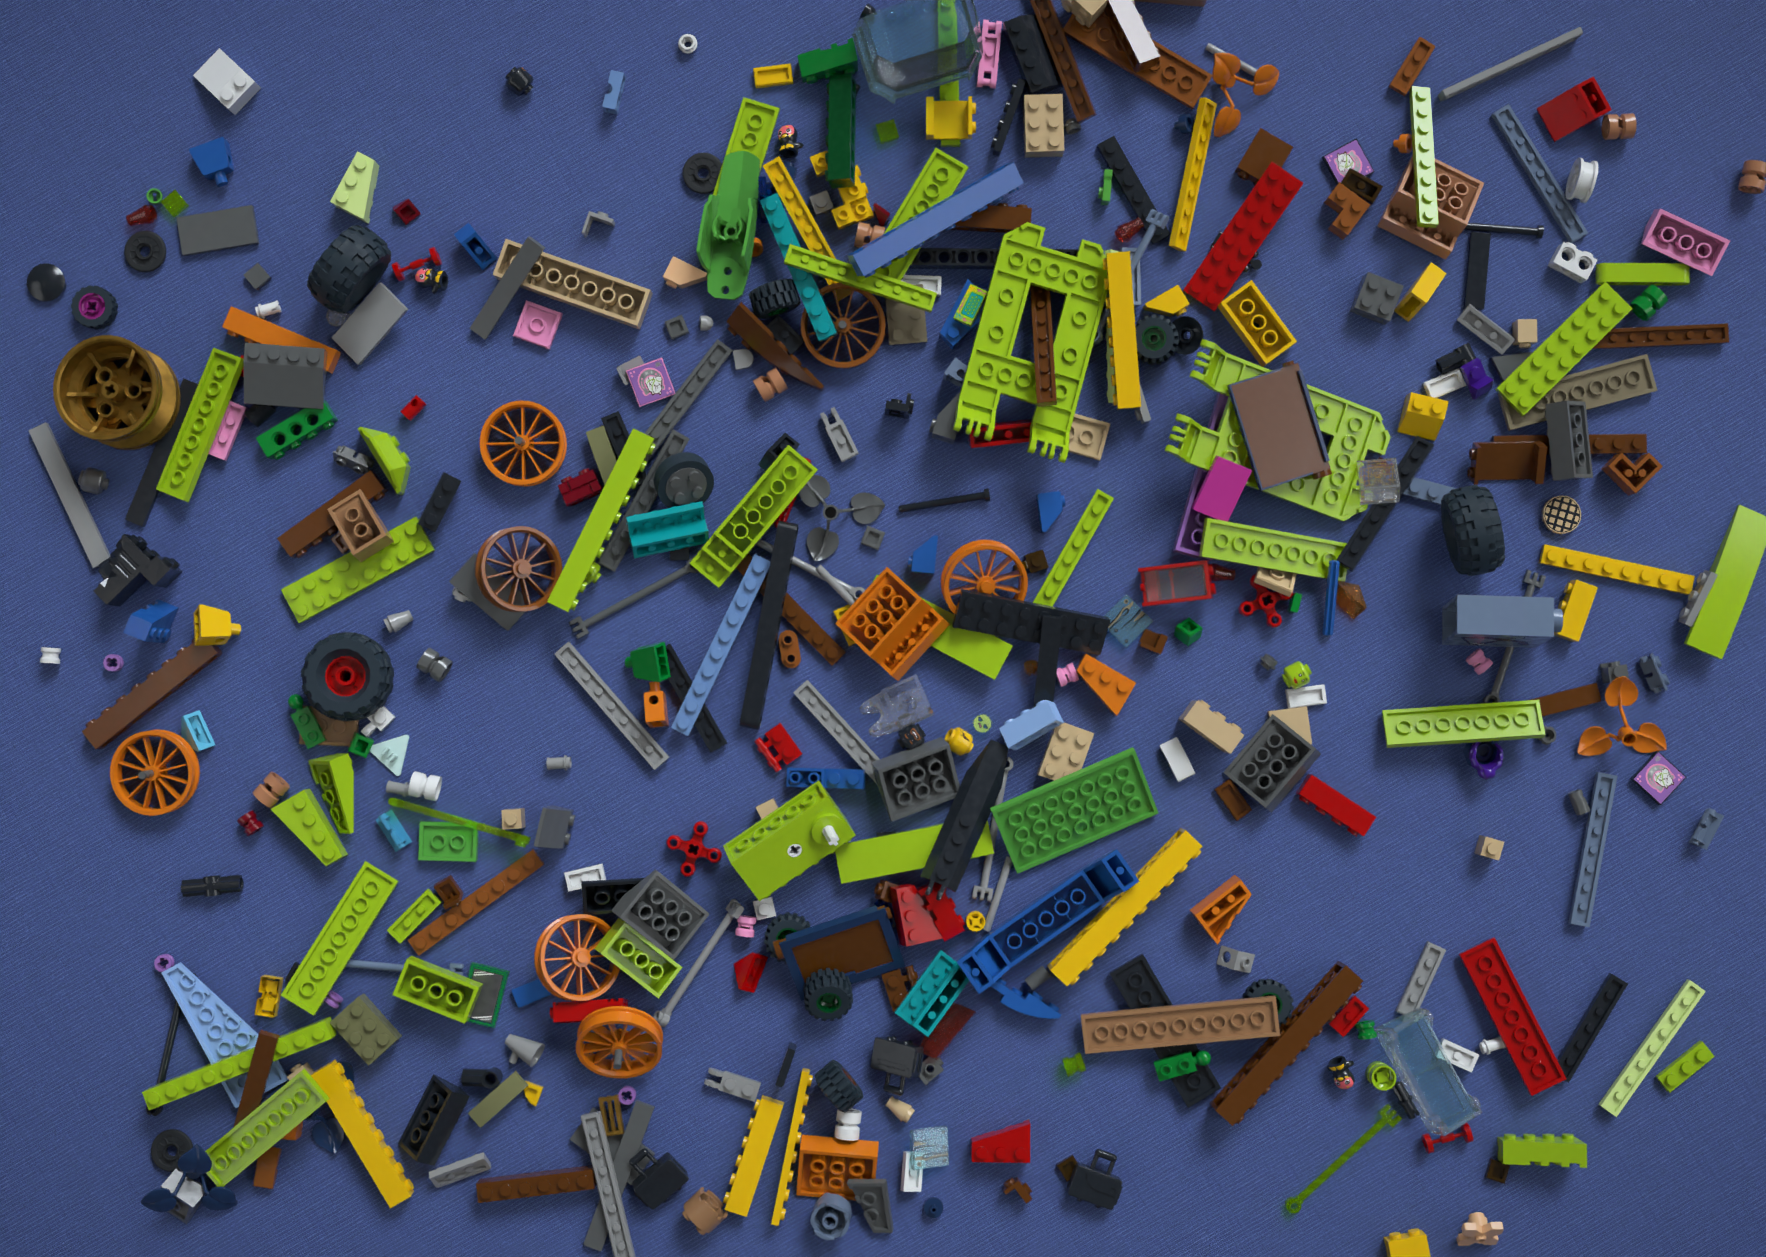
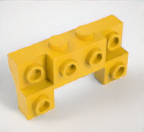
M827 150L810 157V162L814 167L817 177L824 175L825 171L828 170V164L825 159V154L828 153ZM855 165V187L837 188L844 205L831 210L838 230L874 218L866 195L869 193L865 182L861 183L859 178L861 172L858 165Z

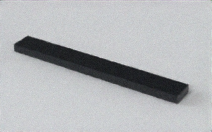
M183 378L180 385L181 397L178 416L171 429L157 441L125 520L145 527L159 494V490H156V487L198 384Z
M1419 436L1415 438L1395 469L1393 480L1391 475V480H1388L1387 484H1385L1386 487H1390L1389 485L1391 484L1392 488L1382 489L1337 558L1341 566L1352 572L1355 570L1434 448V444Z

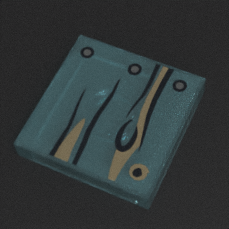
M1127 594L1104 615L1110 618L1108 631L1125 648L1153 622Z
M947 1126L910 1130L912 1170L949 1165Z

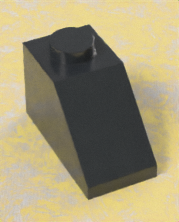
M784 433L766 451L758 466L766 471L788 445L796 450L800 444L787 433Z

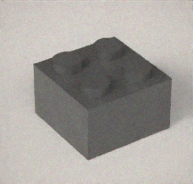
M1367 272L1361 280L1350 312L1386 325L1392 318L1404 286Z

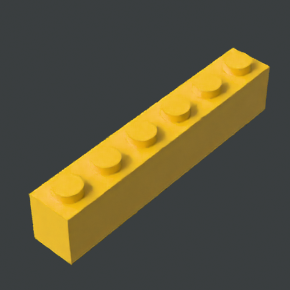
M762 1095L761 1100H756L753 1109L757 1111L755 1119L750 1118L747 1129L751 1131L749 1137H744L741 1147L745 1149L743 1155H738L735 1164L738 1170L736 1174L732 1173L729 1182L732 1188L730 1192L726 1191L723 1203L726 1204L725 1210L747 1217L784 1102Z

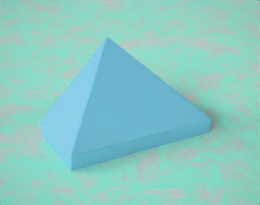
M200 710L181 717V737L195 751L199 752L215 746Z

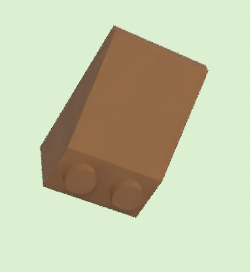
M361 489L327 509L351 553L361 562L394 542L386 526Z

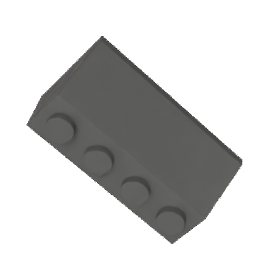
M1561 401L1545 404V418L1548 425L1547 437L1549 438L1550 445L1549 456L1552 464L1550 471L1553 481L1593 478L1586 403L1582 401Z

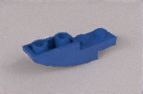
M787 767L786 787L808 788L819 780L824 788L865 789V770Z
M999 978L991 985L992 988L1002 994L999 999L1000 1002L1011 1009L1039 1018L1053 1019L1061 1017V1013L1058 1011L1060 1008L1051 1002L1047 1004L1042 1001L1043 997L1035 991L1033 993L1027 991L1026 995L1022 997L1023 993L1015 987L1009 988L1006 986L1007 982L1002 978Z

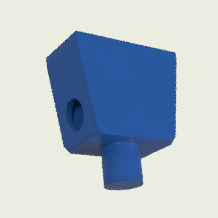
M224 137L189 149L190 154L205 178L208 180L215 179L218 187L228 184L226 174L233 172L234 167L230 145Z

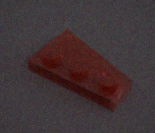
M953 1002L929 1037L924 1036L920 1045L924 1048V1055L938 1059L954 1037L961 1032L965 1024L977 1012Z

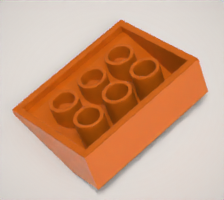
M802 1135L796 1195L821 1197L825 1193L840 1195L846 1200L856 1201L853 1190L847 1184L848 1179H876L879 1142L867 1140L849 1141L834 1137Z

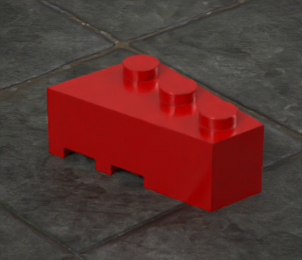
M928 882L917 888V891L945 942L965 931L963 926L966 924L961 915L957 916L954 910L956 905L951 897L948 899L945 891L941 900H936V895L941 885L934 883L931 894L929 896L925 895L930 883Z
M904 884L889 888L899 945L907 947L942 939L915 885Z
M1029 1119L1015 1125L1006 1126V1128L972 1137L971 1161L1030 1163L1031 1124Z

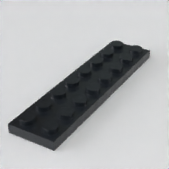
M961 589L952 626L953 628L1040 644L1043 615L1061 616L1062 627L1059 648L1101 655L1110 618Z
M1142 953L1109 972L1130 1009L1172 1005ZM1196 1044L1153 1048L1159 1059L1191 1051L1194 1057L1199 1052ZM1195 1064L1197 1071L1171 1078L1188 1108L1221 1089L1208 1065L1201 1066Z

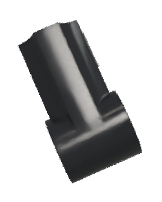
M1470 343L1454 349L1453 352L1436 359V367L1443 375L1472 361L1476 356Z
M495 1067L490 1069L464 1068L461 1082L462 1086H477L490 1089L502 1081L503 1074L500 1069ZM489 1074H493L495 1076V1082H491L489 1080Z

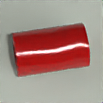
M415 395L400 412L412 421L427 404Z

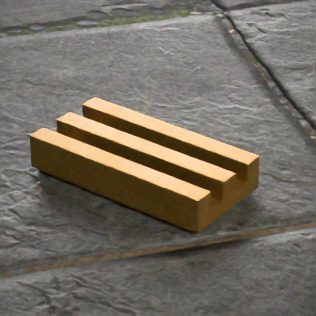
M619 1094L599 1097V1106L606 1136L624 1134ZM612 1100H614L619 1130L616 1129ZM605 1101H607L608 1103V1110L612 1131L610 1132L604 1103Z

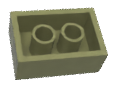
M364 993L358 996L330 1022L368 1066L402 1037L399 1031Z

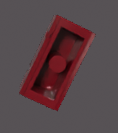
M587 468L578 472L579 476L575 478L569 476L561 480L558 488L568 507L574 506L602 492L603 488L594 470Z

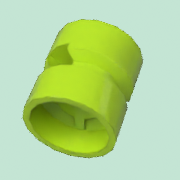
M1374 1061L1367 1066L1366 1078L1374 1087L1387 1091L1395 1085L1396 1073L1390 1066L1381 1061Z

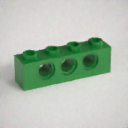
M324 400V409L304 408L256 437L267 458L278 460L285 456L286 451L297 449L302 445L301 442L318 436L319 431L332 428L335 425L334 422L338 421L327 401ZM317 416L318 422L312 426L311 419ZM301 426V433L299 435H295V428ZM281 436H284V437H285V442H284V444L279 445V444H278V439H279Z

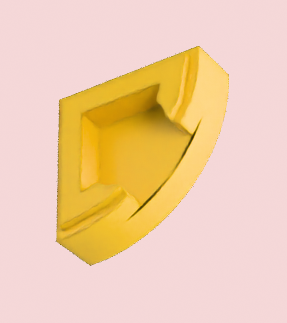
M525 1081L528 1084L524 1089L525 1096L529 1103L537 1106L544 1087Z

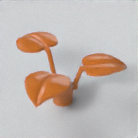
M1230 53L1214 54L1212 77L1215 83L1221 85L1220 89L1224 92L1230 104V107H1223L1216 117L1214 125L1215 137H1221L1237 128L1241 120V113L1238 109H1234L1235 105L1226 88L1233 87L1237 80L1254 86L1253 93L1255 95H1265L1274 88L1278 81L1279 70L1269 64L1260 67L1254 75V81L1251 82L1235 75L1241 66L1240 59Z
M1626 676L1613 680L1605 691L1607 704L1611 707L1619 705L1624 726L1619 729L1618 736L1611 733L1606 734V731L1599 726L1589 727L1580 736L1577 748L1578 754L1594 756L1607 752L1612 747V741L1609 737L1616 739V741L1621 740L1625 746H1633L1636 751L1641 753H1651L1667 749L1665 736L1657 725L1643 723L1639 726L1638 731H1634L1628 725L1622 705H1632L1638 698V689Z

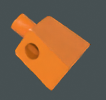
M649 682V692L644 693L645 722L650 728L669 726L666 695L663 691H660V682Z

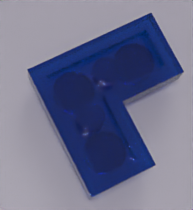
M766 176L758 177L759 198L762 200L772 195L771 182H767ZM760 203L761 222L769 223Z

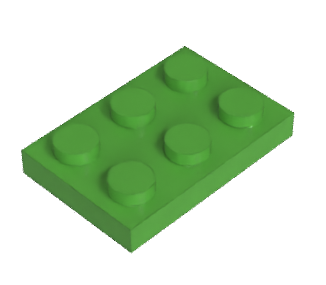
M420 821L418 860L477 862L479 823Z

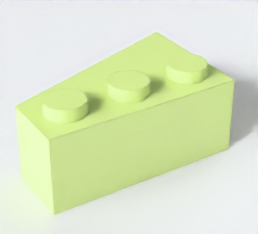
M357 151L330 200L335 207L367 224L370 222V210L373 205L372 199L379 172V165L376 161Z

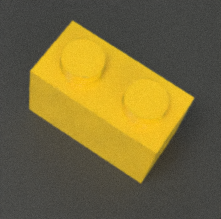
M1418 1228L1410 1229L1408 1233L1403 1234L1393 1232L1389 1236L1384 1237L1387 1257H1431L1427 1236Z

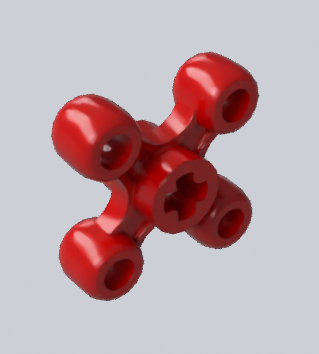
M1254 574L1249 582L1256 590L1257 597L1254 601L1242 602L1238 607L1239 613L1242 616H1250L1255 610L1261 609L1266 613L1267 625L1271 628H1276L1281 625L1282 617L1275 611V604L1279 600H1289L1293 596V592L1290 597L1284 596L1279 592H1270L1266 587L1254 582L1256 576ZM1268 597L1267 600H1269L1270 603L1264 605V601H1262V598ZM1245 605H1247V606L1249 607V611H1248V612H1245V611H1244V606H1245ZM1272 617H1275L1277 620L1275 624L1271 621Z
M698 821L694 824V836L691 840L684 841L678 835H671L666 841L669 849H679L685 852L686 860L680 867V872L685 877H690L695 873V861L697 858L705 857L711 863H717L722 858L720 849L707 848L703 845V837L709 829L704 821ZM699 825L704 827L703 832L698 831ZM672 839H675L677 841L676 846H673L671 844ZM691 844L694 846L698 845L697 854L690 851V848H692ZM712 852H716L718 854V857L716 859L712 858ZM685 866H689L691 872H686Z

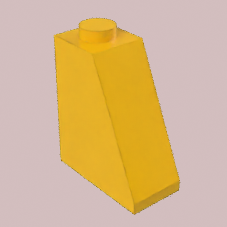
M1431 262L1395 307L1394 312L1409 322L1428 302L1447 273Z

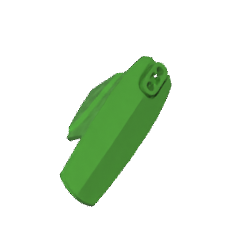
M737 151L725 156L717 195H709L703 209L696 252L702 267L707 270L708 292L715 299L736 300L743 295L751 266L758 211L760 159L747 151ZM728 270H732L730 275H726ZM728 287L729 292L724 294V290Z

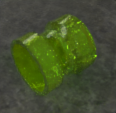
M1080 1052L1074 1054L1071 1058H1062L1068 1077L1073 1076L1076 1072L1082 1073L1086 1071Z

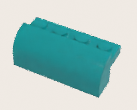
M702 501L626 517L627 530L634 558L705 544L709 540Z
M939 950L894 1013L918 1032L929 1037L969 982V979L955 960L942 950Z

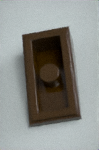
M1349 168L1341 184L1370 204L1374 203L1383 188L1382 185L1352 168Z

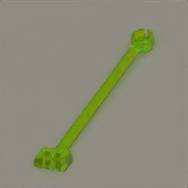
M390 798L388 800V803L392 806L514 840V845L526 848V845H529L531 837L502 830L400 799Z
M1386 1104L1378 1111L1382 1118L1299 1195L1286 1199L1285 1207L1290 1213H1298L1303 1201L1387 1123L1393 1128L1402 1119L1399 1115L1392 1119L1397 1113L1394 1109L1388 1114L1386 1113L1391 1108L1389 1104ZM1292 1203L1297 1204L1295 1209H1291Z

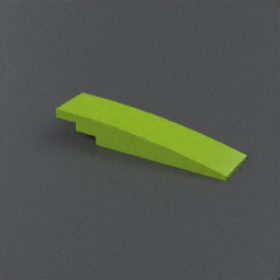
M788 445L713 533L690 564L720 588L818 469Z
M1737 506L1710 569L1711 572L1718 574L1693 626L1690 627L1684 642L1685 645L1717 659L1723 658L1766 547V516L1744 506Z
M923 599L950 624L933 642L931 647L995 680L1013 646L991 634L953 628L954 614Z
M988 820L971 858L994 854ZM944 823L844 843L835 850L841 884L924 868Z

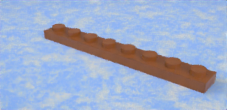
M532 849L462 900L458 906L451 908L411 937L408 942L418 956H420L545 865L536 851Z

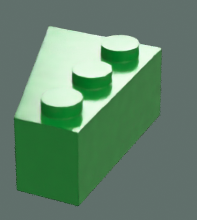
M853 38L847 39L848 43L841 46L834 43L831 44V49L821 50L819 48L797 55L802 82L812 84L823 78L829 80V75L846 73L854 75L858 71V59Z

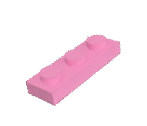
M232 401L229 402L208 454L227 461L245 418L244 412L248 410L247 407Z

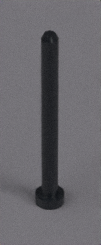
M1468 223L1464 230L1536 235L1537 239H1542L1544 226L1537 225V228Z
M989 488L979 493L900 505L899 512L903 513L984 499L986 502H989Z

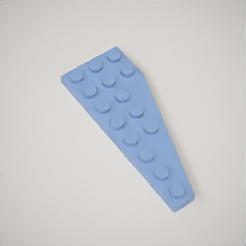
M181 962L162 972L210 1063L256 1045L258 1033ZM279 1060L272 1063L265 1092L288 1080ZM248 1072L221 1082L235 1108L239 1107Z

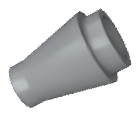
M409 610L388 615V618L383 619L390 633H396L414 620Z

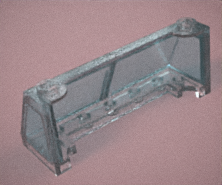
M1417 1008L1378 1026L1374 1031L1377 1032V1038L1407 1093L1413 1097L1412 1101L1419 1111V1115L1428 1132L1446 1136L1482 1113L1481 1105L1475 1096L1472 1097L1467 1094L1431 1027L1433 1026V1015L1427 1009Z

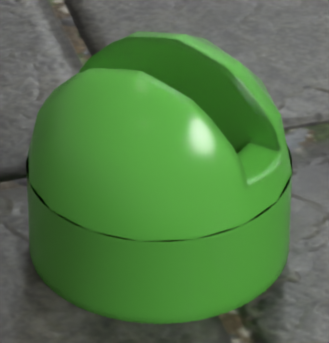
M156 188L150 189L146 194L147 200L153 205H158L163 200L161 191ZM153 193L157 194V201H154Z

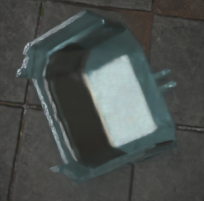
M906 0V2L880 9L859 19L852 34L870 91L888 99L893 104H895L898 98L968 77L970 81L983 55L980 21L973 0Z

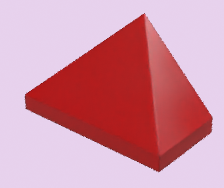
M752 952L734 963L738 989L752 993L755 992L767 962V956Z

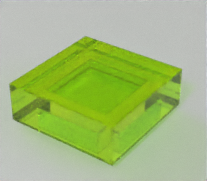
M894 119L876 124L881 144L899 139Z
M176 190L161 201L173 217H176L189 206Z

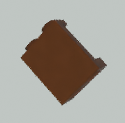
M1260 128L1235 172L1238 173L1237 176L1239 178L1250 180L1255 186L1271 162L1280 167L1283 166L1293 146Z

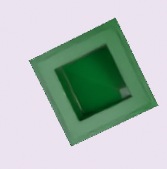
M1188 617L1176 625L1174 636L1186 646H1189L1201 637L1203 628Z
M354 732L348 751L366 758L374 740Z

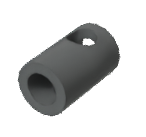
M1582 789L1568 793L1576 815H1582L1590 811Z
M1042 965L1024 980L1034 991L1047 981L1051 975Z

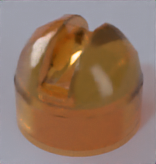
M1028 660L1024 662V671L1027 675L1037 674L1038 661Z

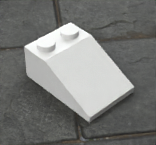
M220 48L193 75L234 115L261 89Z

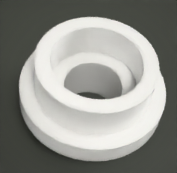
M691 34L681 36L678 42L680 50L686 54L693 53L697 48L696 38ZM691 42L692 44L690 47H686L685 43Z

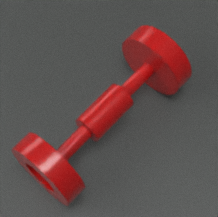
M429 248L430 257L415 260L404 268H401L398 262L393 263L392 268L398 281L405 280L404 271L417 269L433 260L436 266L442 265L436 248Z
M1467 1122L1461 1124L1462 1132L1449 1133L1439 1136L1440 1138L1431 1140L1428 1133L1423 1134L1422 1141L1428 1154L1434 1152L1433 1144L1439 1142L1442 1144L1461 1136L1464 1137L1466 1143L1473 1142V1134Z

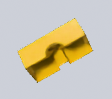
M261 976L258 992L262 993V997L257 999L255 1015L273 1018L278 1015L283 977Z

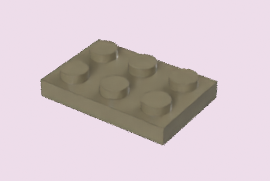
M923 284L915 285L923 288ZM886 298L889 345L927 342L925 311Z

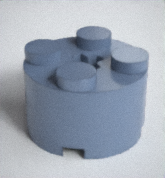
M823 1194L815 1202L810 1222L815 1234L825 1240H834V1238L844 1236L850 1224L851 1204L840 1195Z

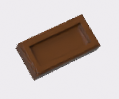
M1230 778L1214 789L1235 821H1238L1252 811Z

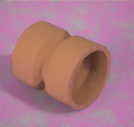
M1633 113L1621 114L1620 117L1617 114L1604 115L1602 120L1603 139L1614 140L1618 137L1620 139L1634 138L1637 127L1635 115Z
M1758 160L1745 161L1742 169L1744 176L1740 178L1738 189L1750 194L1763 193L1766 185V180L1764 179L1766 178V162Z
M859 222L854 247L861 248L885 233L886 227L875 225L872 228L870 224Z
M776 367L768 371L766 377L760 376L753 380L754 385L765 402L774 398L775 393L780 394L788 389Z
M270 772L264 778V784H259L253 791V795L265 806L273 808L279 801L278 796H283L290 789V786L278 774Z

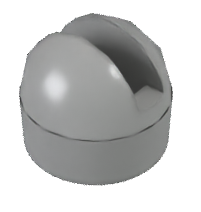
M706 315L700 316V331L710 330L713 326L712 318Z

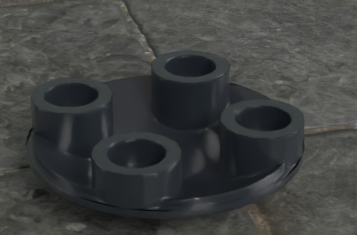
M39 264L30 271L27 277V288L30 294L40 301H52L66 290L65 277L62 271L53 264Z

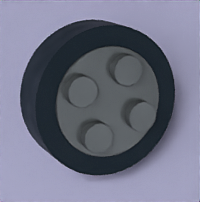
M682 452L666 458L658 466L654 475V487L660 500L668 508L701 501L704 503L712 493L714 477L702 457L694 453Z

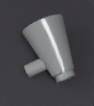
M509 1034L505 1040V1045L512 1050L509 1062L512 1064H516L518 1057H520L526 1064L533 1067L540 1059L545 1048V1044L517 1035Z

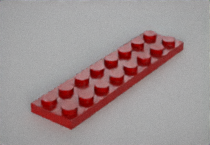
M1271 162L1183 291L1215 312L1220 302L1227 295L1297 194L1303 182L1274 162Z
M1495 937L1459 953L1529 1094L1533 1096L1566 1080L1567 1078Z

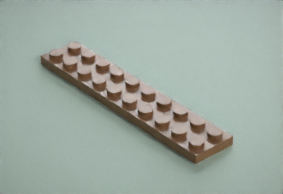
M1276 996L1081 1014L1085 1054L1280 1036Z

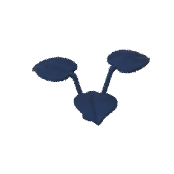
M345 1061L337 1062L343 1066L345 1070L344 1075L347 1080L350 1079L354 1084L355 1076L352 1064ZM284 1085L278 1087L275 1091L267 1095L266 1100ZM318 1108L305 1120L322 1121L314 1126L312 1131L313 1139L319 1146L335 1154L343 1143L345 1132L336 1117H331L326 1121L324 1117L317 1116L319 1113Z
M198 1144L179 1158L178 1167L183 1171V1175L173 1193L167 1188H159L149 1192L141 1200L143 1206L153 1211H170L177 1204V1200L174 1197L177 1195L185 1177L197 1179L200 1176L203 1190L206 1194L202 1197L201 1202L206 1208L221 1211L235 1206L238 1202L234 1192L227 1187H214L208 1191L204 1173L210 1171L212 1161Z

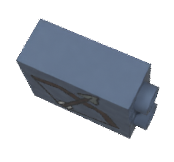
M1456 595L1442 607V645L1536 648L1553 638L1554 632H1561L1563 627L1562 609H1554V598Z

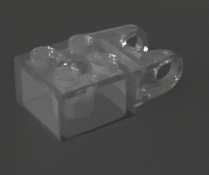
M917 674L882 689V692L862 703L859 708L862 714H881L879 721L869 729V734L872 737H879L899 731L911 724L935 715Z

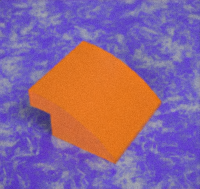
M888 567L882 571L835 623L869 657L876 661L897 681L903 677L950 625Z

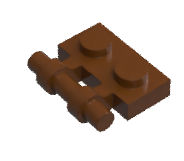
M913 965L905 967L907 971L905 975L901 974L900 968L881 974L893 1012L908 994L904 982L910 981L911 987H913L917 981L918 974L917 971H914Z

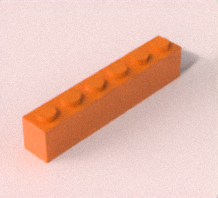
M232 306L222 326L228 330V335L238 338L239 335L245 337L244 341L247 343L257 342L259 344L325 349L327 351L326 372L333 374L341 356V352Z

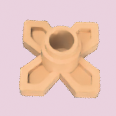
M1471 1213L1468 1216V1223H1463L1461 1227L1462 1233L1457 1236L1458 1246H1470L1474 1243L1496 1245L1498 1235L1502 1234L1504 1230L1502 1222L1488 1223L1484 1213Z

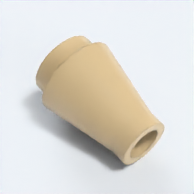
M893 1096L885 1105L901 1122L904 1121L905 1123L909 1121L915 1112L911 1105Z

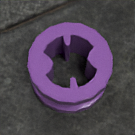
M110 654L105 657L103 664L108 671H119L122 669L124 661L121 656ZM117 659V662H115L117 666H110L112 664L110 660Z
M162 954L155 959L154 965L159 972H163L173 967L175 962L170 954ZM163 958L164 960H168L169 963L166 965V968H164L165 965L161 966L160 962L163 961Z
M330 991L324 1001L331 1007L338 1008L339 1002L342 1003L343 998L336 992Z
M625 1086L619 1091V1100L622 1104L629 1105L636 1098V1091L631 1086ZM630 1091V1096H632V1099L627 1098V1100H625L623 1098L624 1095H622V1093Z

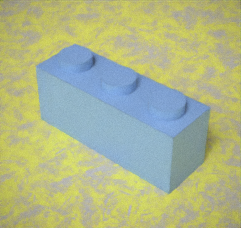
M1042 700L1031 710L1022 711L1019 717L1007 720L999 729L1007 747L1012 750H1018L1064 722L1055 703L1049 700Z

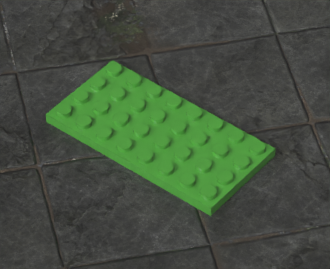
M1133 747L990 808L1017 874L1159 814Z

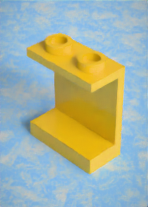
M968 96V101H934V97H926V140L972 139V133H976V122H972V114H976V103H972V96Z

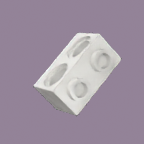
M1563 242L1558 245L1548 266L1579 283H1583L1590 276L1597 259L1587 251L1582 252L1576 249L1574 244ZM1562 253L1568 255V261L1562 258ZM1579 261L1584 263L1585 270L1579 267Z

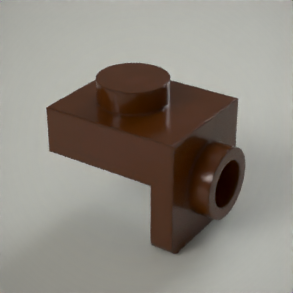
M451 875L434 884L435 890L444 901L443 907L445 910L450 907L455 908L461 903L463 891Z
M880 880L875 886V898L892 903L889 888L899 885Z
M1018 1176L1014 1179L1011 1177L1004 1182L1002 1190L1005 1195L1015 1188L1026 1204L1032 1200L1030 1194L1033 1192L1026 1182L1023 1184Z

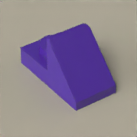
M1475 358L1460 367L1472 399L1475 400L1491 390L1494 380L1486 376L1480 359Z

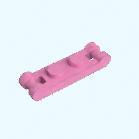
M983 19L977 87L990 86V89H996L1002 21H996L995 23ZM988 30H995V34H989ZM984 73L991 74V79L984 78Z

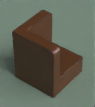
M1144 629L1138 647L1161 655L1168 636Z

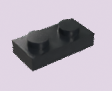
M779 315L766 326L773 333L774 339L781 341L786 346L790 355L794 354L805 343Z

